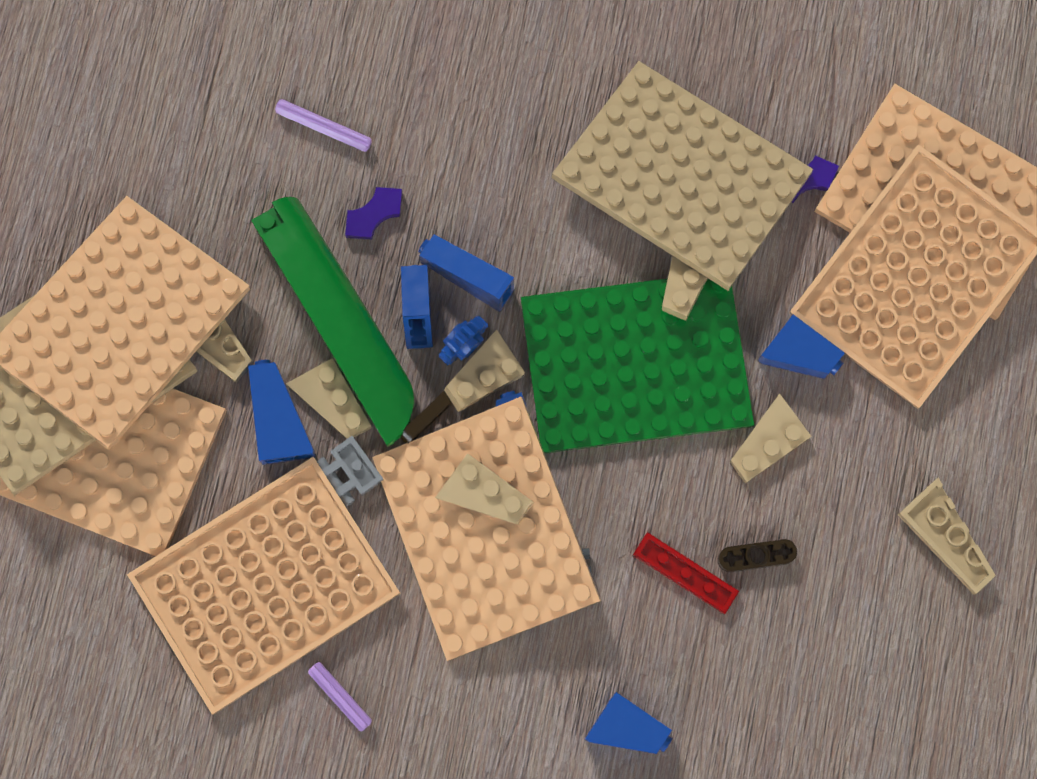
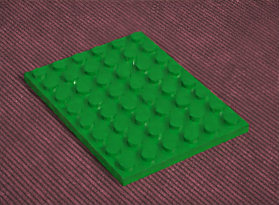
M668 278L521 297L539 441L544 454L753 427V414L732 286L727 291L712 280L707 279L686 321L662 311Z

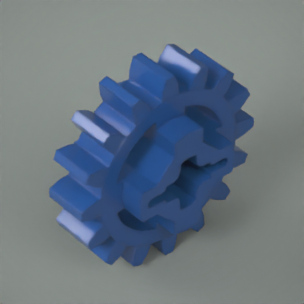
M476 316L469 322L465 320L461 324L456 325L443 340L446 346L439 353V358L447 366L458 360V358L461 361L466 357L468 358L483 342L484 338L481 335L488 327V323L480 316Z

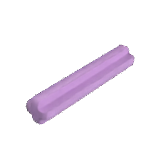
M318 662L309 669V675L359 731L365 730L371 724L372 719L322 663Z

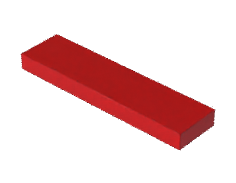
M648 532L632 555L723 615L726 614L739 593L737 589Z

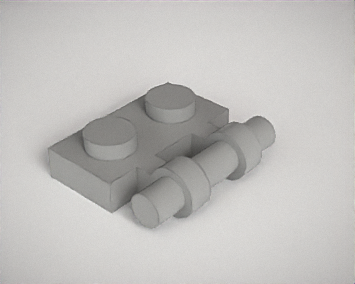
M353 436L330 451L336 459L330 465L324 457L317 461L346 507L355 501L349 493L351 490L357 488L363 496L384 480ZM341 468L350 479L344 484L336 474Z

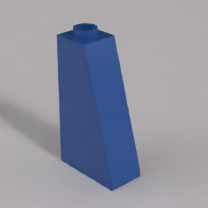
M435 234L430 240L426 239L419 248L420 263L427 265L431 270L498 312L502 310L514 292L513 276Z
M258 360L255 362V365L248 366L258 457L261 464L266 465L309 459L311 457L316 458L315 450L276 363H271V360Z

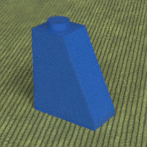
M427 265L401 266L402 315L406 348H433Z
M793 314L762 353L758 362L825 379L829 373L832 375L837 373L843 365L840 359L845 353Z
M615 692L584 739L590 743L657 754L659 750L664 752L673 738L669 736L672 731L670 728Z

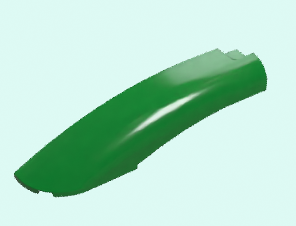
M295 197L277 199L272 202L273 208L251 221L385 444L389 447L402 436L405 427L410 423L415 406L411 382L299 199Z

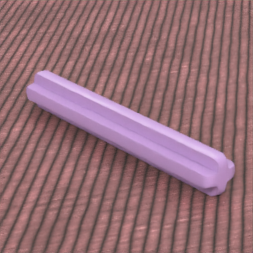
M280 99L276 105L275 110L277 114L361 151L367 152L371 146L372 141L370 137L288 101Z

